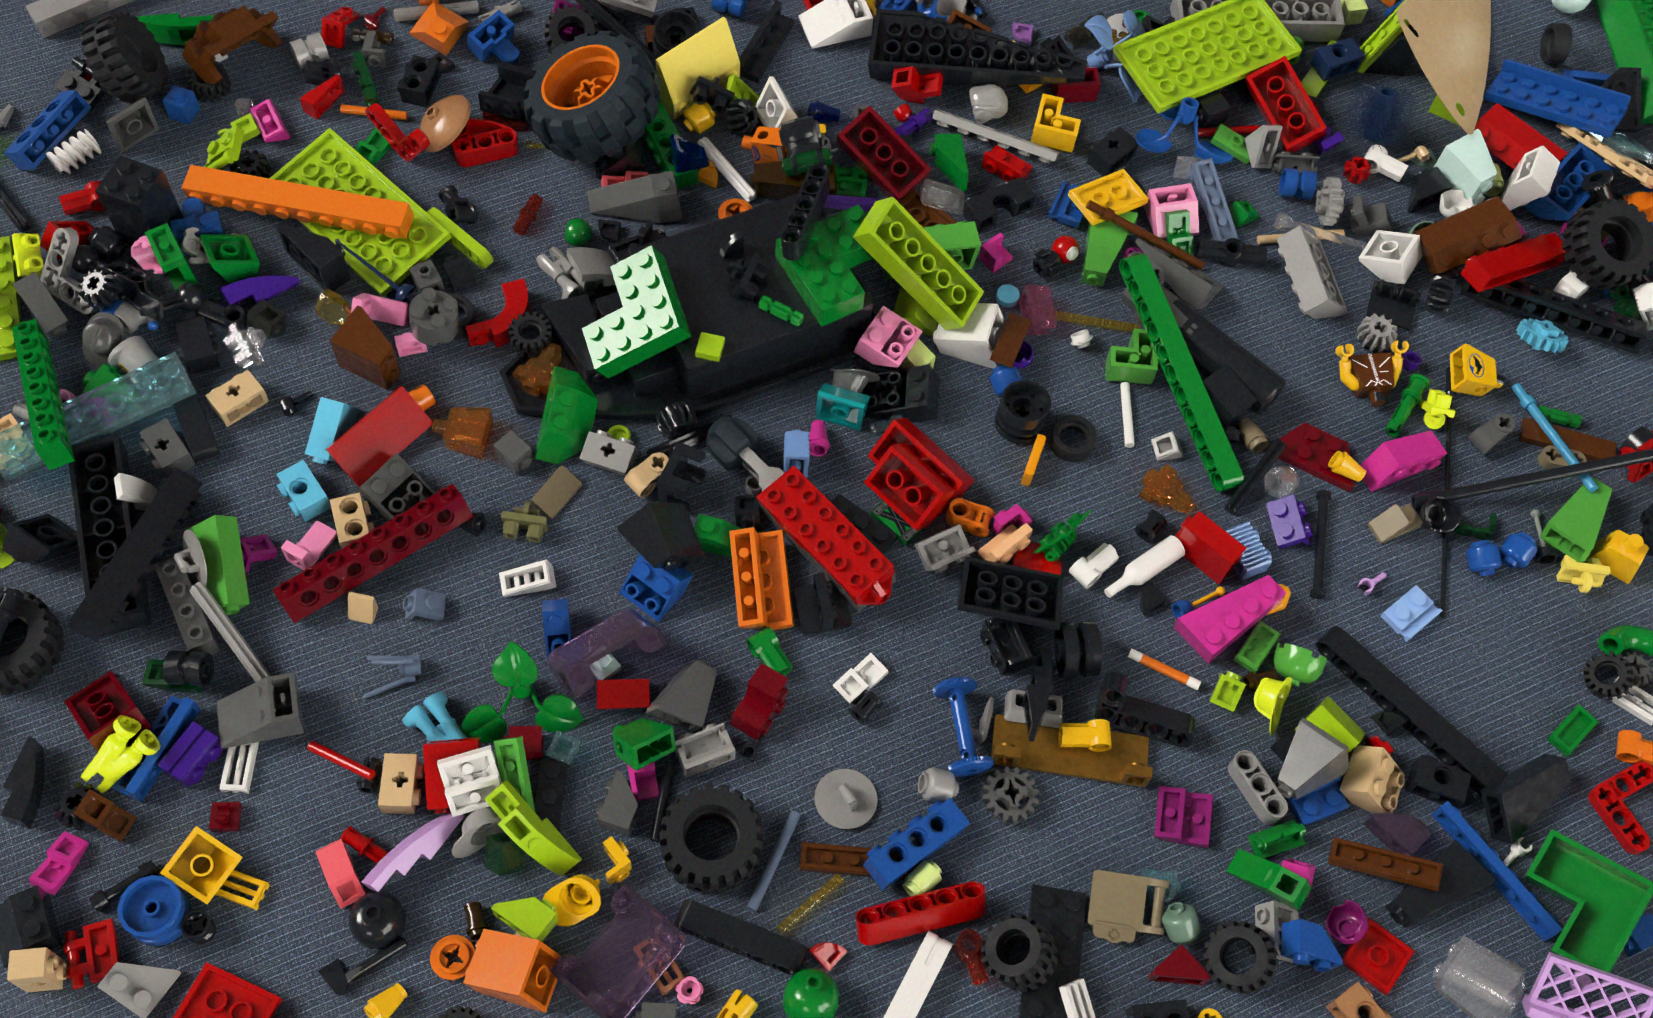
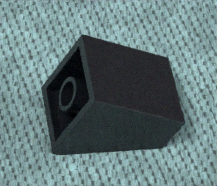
M1394 11L1360 39V47ZM1409 24L1408 28L1418 37L1417 31ZM1404 32L1383 51L1364 73L1405 75L1414 57V53Z
M649 502L617 527L619 533L653 568H665L666 570L683 568L684 570H689L697 566V562L705 557L684 503Z

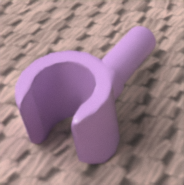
M1382 572L1373 579L1363 578L1357 585V588L1361 585L1368 586L1369 589L1363 594L1367 596L1372 592L1374 586L1386 578L1387 575Z
M1554 963L1564 974L1568 973L1566 966ZM1585 974L1575 978L1579 987L1592 983L1591 979ZM1570 979L1571 989H1577L1573 980Z

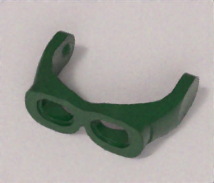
M1491 513L1489 526L1485 528H1474L1461 519L1459 525L1455 528L1456 534L1461 536H1471L1474 534V537L1477 539H1491L1497 522V514Z

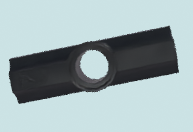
M1199 238L1197 242V258L1219 261L1226 267H1233L1237 263L1263 267L1266 262V247L1243 244L1237 238H1229L1225 242Z

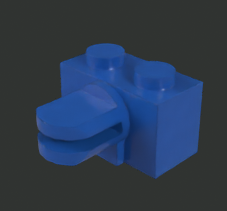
M498 10L468 34L467 48L482 63L493 54L500 62L516 65L519 60L520 51L510 41L514 36L515 24Z
M199 198L186 199L182 203L184 218L170 221L172 232L180 246L184 237L183 232L191 227L199 229L194 234L198 238L200 234L226 235L218 211L207 213L204 203Z

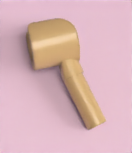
M1418 146L1413 153L1397 160L1405 162L1417 157L1420 162H1424L1430 158V154L1425 146Z

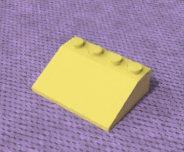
M725 17L720 18L656 59V71L660 80V99L666 111L673 119L684 115V111L695 104L693 102V95L690 94V89L699 76L710 81L718 77L720 78L719 85L722 87L726 86L729 76L736 74L740 77V60Z

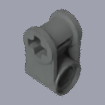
M1498 414L1485 425L1483 424L1468 436V439L1483 455H1486L1512 432L1516 425L1515 420L1509 414Z

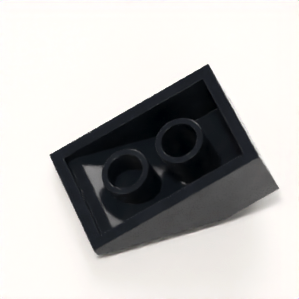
M280 222L276 224L285 252L328 295L351 280L348 271L350 266L344 258L346 253L338 243L334 244L327 237Z

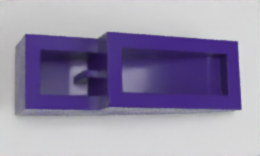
M291 276L253 277L221 287L220 292L228 306L240 304L250 298L253 299L256 305L262 299L268 301L298 286L300 280L298 277Z

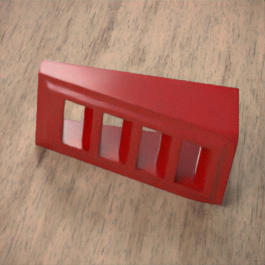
M335 75L300 98L303 111L311 117L319 119L345 92L341 76Z

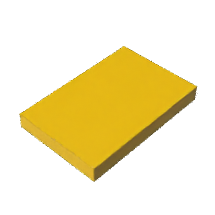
M1124 169L1071 189L1068 193L1069 198L1092 226L1104 222V220L1100 219V215L1086 208L1089 200L1104 208L1107 206L1115 210L1117 215L1143 206L1149 200Z

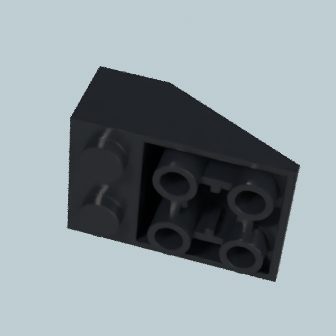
M930 364L876 373L880 380L868 382L863 390L864 395L870 396L864 418L882 420L907 418L914 423L938 418L940 379Z

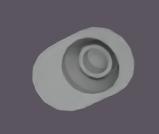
M491 807L476 810L466 817L462 824L463 835L455 842L452 848V855L455 858L470 856L490 842L506 834L498 825L501 818Z

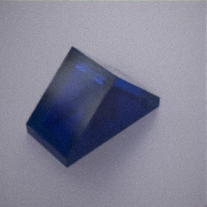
M672 133L670 135V157L676 174L706 168L710 165L704 147Z

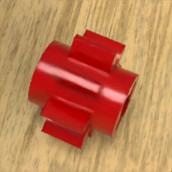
M1354 156L1352 161H1346L1343 167L1345 170L1342 175L1346 176L1350 183L1361 184L1363 179L1368 180L1371 174L1369 172L1371 165L1368 164L1365 158Z

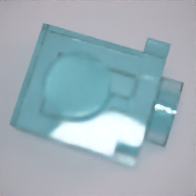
M1141 868L1139 876L1170 881L1169 889L1166 888L1164 902H1170L1175 895L1179 894L1181 880L1177 878V870L1171 869L1168 873ZM1147 885L1146 898L1154 900L1155 886Z

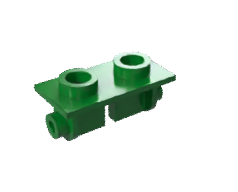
M1295 820L1248 835L1247 838L1255 855L1265 859L1305 845L1303 834H1306V829L1302 823L1298 824Z

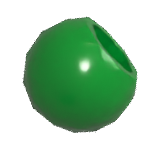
M582 218L569 220L565 231L567 243L573 247H582L590 242L592 229L589 223Z

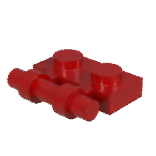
M112 918L82 926L84 937L80 939L77 938V931L65 933L66 943L63 944L64 954L68 956L69 968L66 969L67 978L71 979L72 989L84 987L83 976L89 974L90 981L93 984L101 982L115 963L121 962L116 925ZM86 949L87 962L81 963L80 952Z

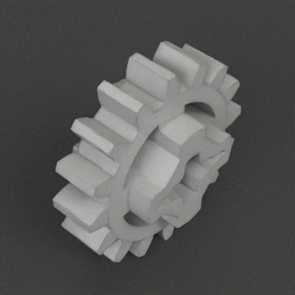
M1326 177L1323 185H1321V190L1317 191L1315 211L1319 214L1318 221H1320V225L1333 226L1336 224L1337 218H1339V213L1343 212L1345 192L1341 189L1342 182H1340V178Z

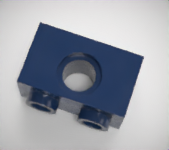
M1351 37L1319 47L1315 51L1310 64L1324 82L1358 70L1365 54Z

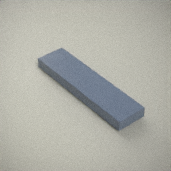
M1210 158L1191 163L1189 166L1213 239L1224 242L1229 238L1239 239L1213 159Z

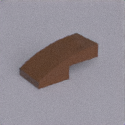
M91 789L88 790L73 812L75 816L118 842H122L137 817L114 805V802Z

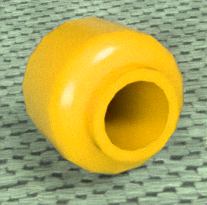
M707 102L701 105L695 103L684 111L685 120L683 123L689 132L694 130L697 134H702L715 124L714 118L716 114Z

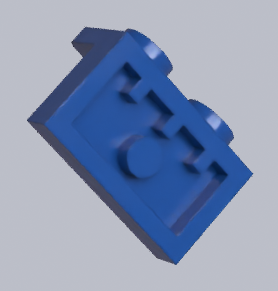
M1341 777L1298 799L1292 796L1286 799L1299 824L1302 823L1304 826H1307L1349 808L1337 784Z

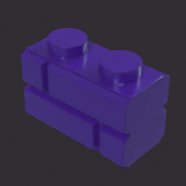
M192 722L157 766L166 775L189 788L192 783L196 784L201 780L205 772L204 768L209 762H214L222 752L220 739L199 724Z

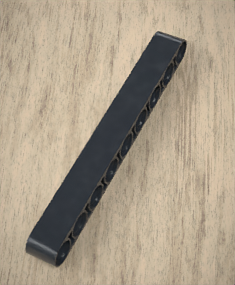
M1332 626L1316 642L1317 650L1383 710H1393L1405 715L1409 720L1402 727L1440 761L1449 766L1460 767L1464 772L1471 774L1469 786L1481 797V790L1507 775L1341 627Z

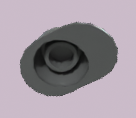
M107 312L97 313L90 318L83 330L82 349L84 355L90 363L97 367L107 364L109 354L124 340V327L118 317Z
M830 369L833 372L832 385L862 393L868 382L880 380L878 375L864 370Z

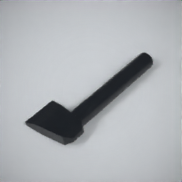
M400 938L344 973L339 959L331 962L318 972L333 992L340 995L348 990L350 983L407 948L408 942L405 938Z

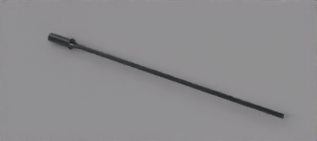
M1447 367L1444 392L1452 396L1453 400L1456 392L1451 391L1450 367ZM1448 416L1446 425L1447 454L1445 455L1444 490L1449 489L1452 418ZM1448 532L1443 533L1440 609L1443 611L1440 613L1441 618H1445Z

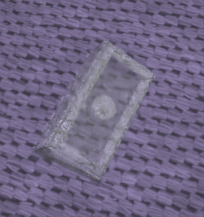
M930 179L923 181L918 191L923 205L957 215L963 214L964 191Z

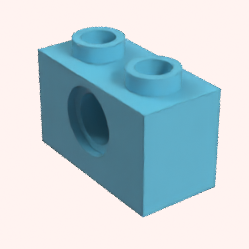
M304 460L276 474L280 481L276 485L284 498L287 496L292 502L288 503L295 516L301 515L304 522L331 509L327 495ZM306 490L304 493L298 494L300 491Z

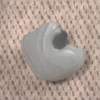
M986 84L974 86L969 90L973 107L972 111L975 120L977 119V123L984 124L993 118H1001L1007 113L1008 99L1003 89L999 86Z

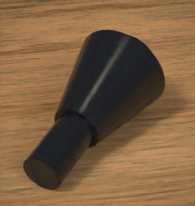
M471 512L473 517L459 525V527L473 536H478L485 530L487 521L482 512Z

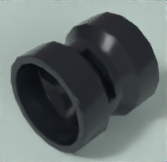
M192 910L181 921L182 932L193 943L205 944L210 942L216 934L217 927L215 922L204 911Z

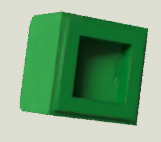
M1235 201L1229 207L1236 227H1242L1260 217L1248 201Z

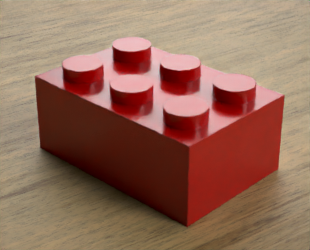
M904 443L891 445L864 481L872 491L915 530L928 528L956 491Z

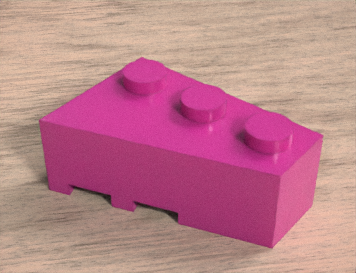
M1432 430L1383 442L1360 465L1366 470L1363 481L1369 490L1373 492L1423 470H1431L1441 463L1440 459L1447 452Z

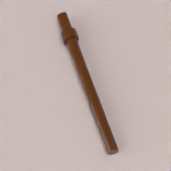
M1091 200L1088 201L1086 208L1100 215V219L1106 222L1111 221L1197 269H1203L1204 261L1115 214V210L1107 206L1104 208Z

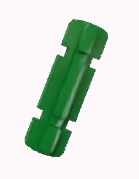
M766 295L762 296L759 301L760 309L766 312L770 310L771 314L785 321L790 320V323L795 326L801 325L804 319L803 313L797 310L792 311L793 308L777 300L773 302V299Z
M1537 406L1549 422L1561 425L1568 424V426L1579 428L1582 424V416L1572 413L1570 415V412L1554 408L1549 410L1546 406Z

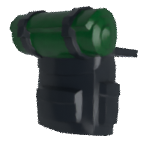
M813 116L796 118L780 124L779 137L782 147L787 149V158L783 159L782 170L787 177L798 176L801 173L808 172V169L814 164L832 166L833 155L828 148H822L819 142L821 137L818 121L814 120Z

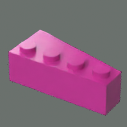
M1267 575L1177 618L1174 629L1209 664L1279 605L1286 592Z

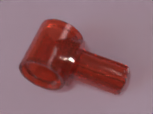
M966 929L959 934L955 941L954 951L960 958L961 963H966L973 985L980 986L988 982V976L981 959L984 955L981 953L982 938L975 930ZM964 939L972 941L975 949L971 951L964 949L961 941Z

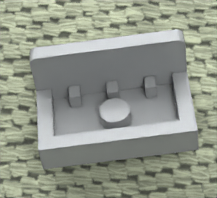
M960 524L914 544L925 570H934L935 573L948 569V564L955 560L957 563L963 562L965 556L970 557L969 554L976 551L974 546H969Z

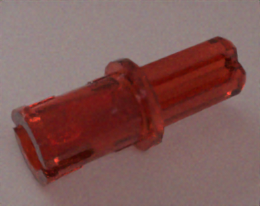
M534 193L531 195L525 207L519 211L520 215L512 227L513 231L518 235L524 236L532 221H535L537 218L536 213L543 202V198L538 194Z

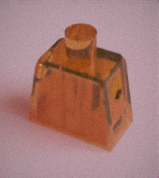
M453 407L450 409L447 420L434 419L432 432L443 434V440L447 449L483 460L493 424L491 408Z

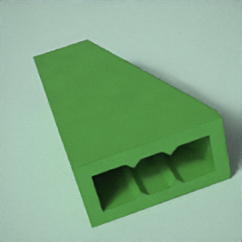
M1128 211L1119 216L1135 224L1138 213ZM1104 221L1094 226L1089 222L1081 283H1087L1092 286L1104 285L1131 232L1111 221Z
M1593 476L1591 478L1598 486V489L1594 492H1589L1583 484L1547 523L1540 535L1541 539L1581 563L1586 561L1595 546L1613 490Z
M214 515L189 528V530H192L197 536L204 553L207 567V589L226 615L239 613L241 608L250 604L237 517Z

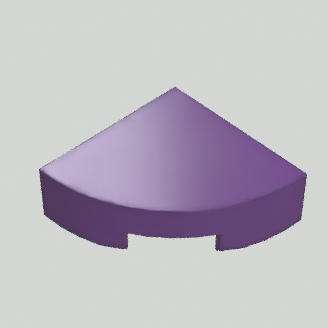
M1013 22L1012 32L1014 37L1018 41L1028 43V46H1030L1034 26Z

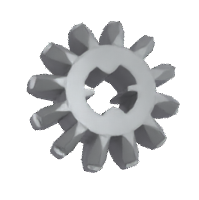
M1374 313L1370 317L1366 316L1358 326L1357 340L1363 342L1362 347H1369L1370 352L1376 349L1381 353L1384 349H1390L1391 344L1397 339V326L1391 325L1392 319L1386 320L1384 314L1378 317Z

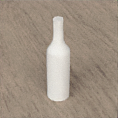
M1171 535L1129 563L1125 568L1123 576L1104 590L1106 596L1111 598L1127 586H1139L1153 578L1185 555L1183 544L1175 536Z

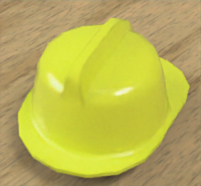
M1291 677L1286 678L1284 681L1263 678L1254 695V705L1257 711L1270 720L1269 732L1272 736L1277 730L1283 705L1291 689Z

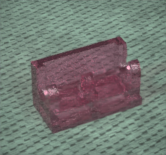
M1027 284L1019 296L1022 317L1032 320L1026 336H1030V334L1047 335L1049 334L1048 329L1042 328H1055L1057 326L1050 286Z

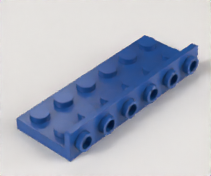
M1509 59L1503 62L1501 72L1484 96V100L1607 138L1611 137L1626 114L1631 99L1630 95Z

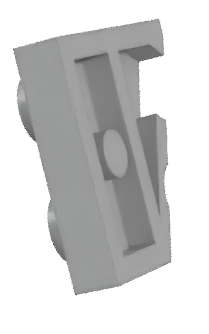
M116 962L97 987L139 1017L146 1018L177 980L181 972L173 969Z

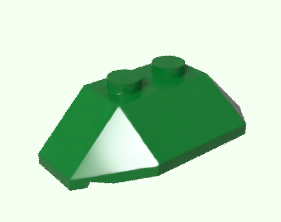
M557 366L553 367L534 455L535 460L558 465L583 450L589 431L592 432L598 398L578 372Z

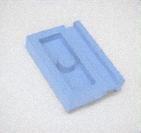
M1415 585L1384 611L1380 617L1397 634L1400 633L1407 642L1443 610L1433 605L1434 602Z

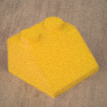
M196 826L160 874L208 905L243 857Z

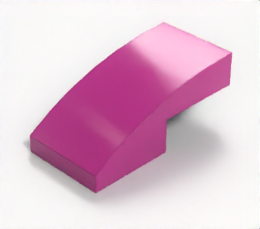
M64 831L46 851L48 858L30 876V885H38L44 891L54 896L78 865L89 845L88 841Z

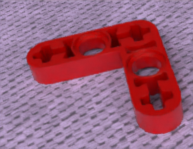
M373 103L365 109L369 120L405 161L410 162L430 145L428 137L418 128L405 136L379 104Z
M1642 761L1598 784L1588 794L1590 804L1623 849L1633 855L1647 850L1650 846V838L1622 800L1653 782V767L1649 763ZM1643 771L1645 776L1635 781L1633 776ZM1618 779L1627 784V792L1621 791L1617 787L1616 781ZM1604 794L1606 798L1601 800L1599 795ZM1613 804L1614 808L1608 811L1606 808ZM1614 813H1619L1623 816L1625 820L1624 825H1619L1614 821ZM1630 827L1631 831L1625 834L1623 831ZM1637 838L1640 843L1634 845L1632 840Z

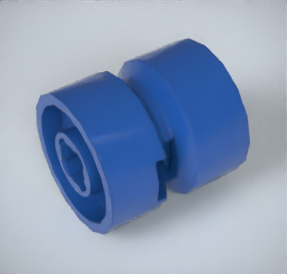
M712 0V10L725 13L728 10L730 15L742 18L748 0Z
M1285 167L1280 177L1279 196L1292 198L1296 195L1298 199L1311 200L1316 189L1317 173L1306 170L1299 173L1298 169Z

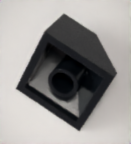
M45 514L10 524L2 550L11 555L14 560L22 563L79 545L76 531L50 514Z

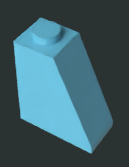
M321 397L305 454L313 456V462L327 465L328 460L335 462L325 449L354 425L360 409Z

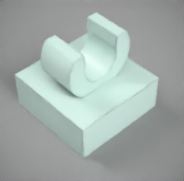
M606 647L585 662V666L597 680H608L622 669L620 663Z

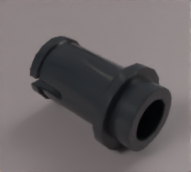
M369 757L364 758L363 765L375 770L376 774L372 780L361 776L356 782L359 791L373 793L374 789L378 787L376 781L381 765V760L371 757V761H369Z

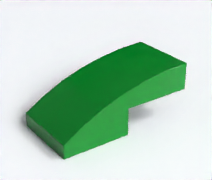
M375 127L366 141L360 140L354 149L374 165L392 146Z
M1185 209L1165 212L1167 242L1193 255V235L1190 234V211Z

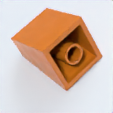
M483 929L481 937L477 941L471 963L466 970L463 983L476 992L546 1013L565 958L540 940Z

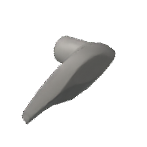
M990 697L986 704L984 713L979 720V729L971 728L973 739H978L980 744L985 741L993 714V697Z

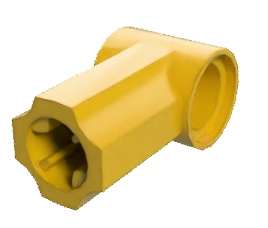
M1095 719L1087 723H1060L1058 733L1060 747H1088L1093 752L1108 751L1112 748L1110 722L1105 719Z

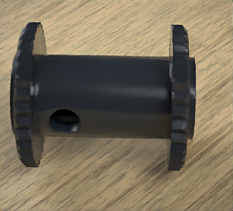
M1610 170L1595 171L1586 176L1581 183L1583 190L1587 192L1592 191L1595 198L1594 204L1607 199L1624 200L1622 194L1618 192L1613 193L1610 182L1613 180L1614 175Z

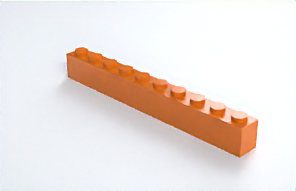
M190 165L181 187L188 199L199 198L203 203L212 204L219 208L225 206L237 211H253L259 215L270 214L281 219H298L304 223H320L326 227L337 226L348 231H364L370 235L382 234L393 239H406L414 218V213L409 203L195 165Z

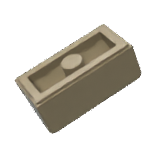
M561 465L531 499L532 507L540 510L541 514L553 520L582 487V483L567 468Z

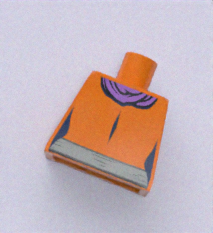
M760 126L755 131L753 137L745 135L742 139V148L752 151L753 160L756 164L778 162L787 158V149L782 147L779 137V130L781 128Z

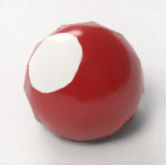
M1060 236L1055 239L1051 250L1059 255L1062 264H1070L1078 257L1080 248L1078 241L1073 237Z

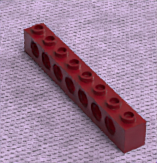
M452 483L429 498L418 502L407 511L396 515L385 524L374 528L368 534L352 541L346 547L328 555L312 567L306 568L290 580L284 581L274 588L273 591L295 624L471 519L473 515L463 496Z

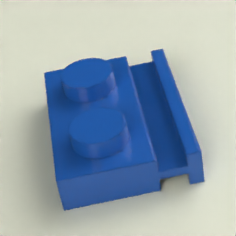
M1063 181L1050 209L1048 218L1051 219L1053 217L1058 219V222L1079 228L1084 215L1068 196L1069 190L1079 187V185H1069L1067 181Z

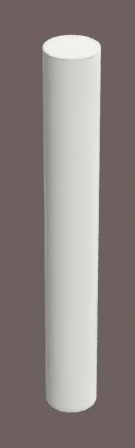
M1123 382L1120 384L1124 440L1125 447L1131 448L1134 447L1130 384Z

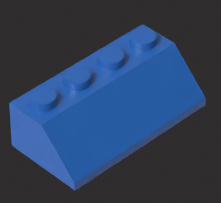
M1580 142L1559 164L1557 175L1554 178L1549 194L1543 198L1530 201L1524 207L1539 219L1568 221L1593 194L1592 191L1587 192L1582 189L1581 183L1584 178L1598 170L1605 169L1613 172L1615 168L1605 163L1604 159Z

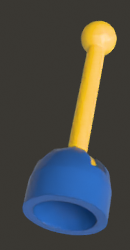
M1219 586L1215 592L1192 603L1187 600H1179L1172 604V612L1177 619L1193 611V607L1216 596H1223L1226 590L1224 587Z

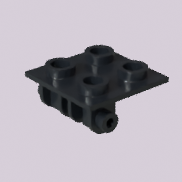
M1384 279L1374 281L1366 316L1370 317L1375 313L1380 317L1384 314L1386 320L1392 319L1391 325L1410 330L1416 302L1419 301L1421 293L1417 289L1406 288L1404 290V285L1397 288V283L1393 285V283L1387 282Z

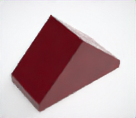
M1182 944L1148 975V981L1203 986L1210 980L1209 973Z

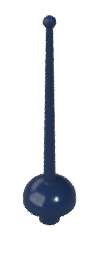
M339 239L335 240L336 244L338 243L393 287L397 291L395 295L397 301L411 303L415 297L412 294L415 290L413 285L404 284L401 287L342 244Z

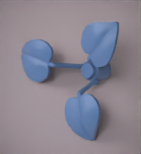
M1126 11L1123 15V20L1130 33L1113 45L1110 24L1102 15H1096L1090 18L1084 26L1094 34L1102 47L1087 56L1088 65L1097 67V70L1102 67L1105 70L1119 67L1120 77L1133 103H1135L1141 90L1122 63L1110 64L1113 59L1111 51L1115 45L1129 40L1132 36L1134 38L1146 33L1144 26L1133 11Z

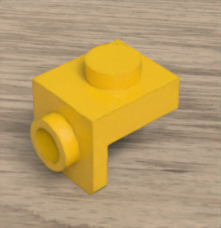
M611 836L603 842L604 851L616 865L605 874L609 885L615 881L616 883L623 881L629 876V871L632 869L631 861L627 857L629 851L622 841L616 842Z

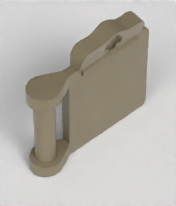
M1094 870L1087 919L1088 923L1093 925V936L1103 938L1112 944L1121 941L1131 943L1135 940L1136 932L1164 936L1165 928L1162 927L1165 892L1166 888L1169 889L1170 881ZM1147 885L1155 886L1151 925L1143 924Z

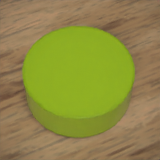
M623 425L612 426L607 431V433L611 434L610 438L619 440L620 437L631 440L629 429Z

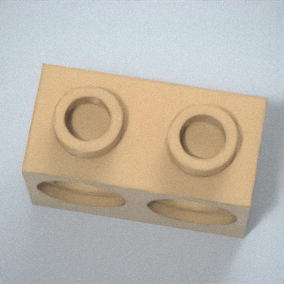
M360 492L330 500L341 548L346 547L352 541L361 538L375 528L373 522L368 523L367 516L371 515L368 500H362ZM351 510H356L352 514H347ZM356 531H362L359 535H352Z

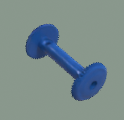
M969 677L946 679L938 683L933 689L935 697L948 698L950 700L962 760L950 764L948 771L957 777H968L984 773L994 764L993 758L977 756L964 695L973 692L978 685L975 680Z

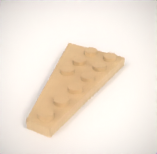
M1558 122L1556 127L1563 130L1561 132L1562 135L1569 139H1577L1579 141L1578 144L1581 142L1589 149L1594 150L1598 156L1605 159L1604 162L1608 165L1618 167L1622 170L1623 174L1640 180L1639 183L1649 189L1653 188V170L1587 131Z

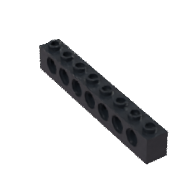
M1464 277L1461 281V295L1534 320H1548L1560 329L1634 354L1639 352L1648 337L1646 322L1519 279L1481 292H1477Z

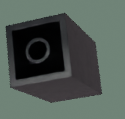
M121 155L95 190L115 231L124 236L125 244L131 246L140 237L146 236V231L168 223L171 228L170 221L184 218L164 171Z

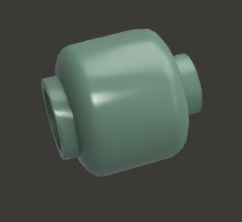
M1175 902L1168 906L1162 916V923L1171 941L1180 945H1189L1198 939L1202 931V925L1193 906Z

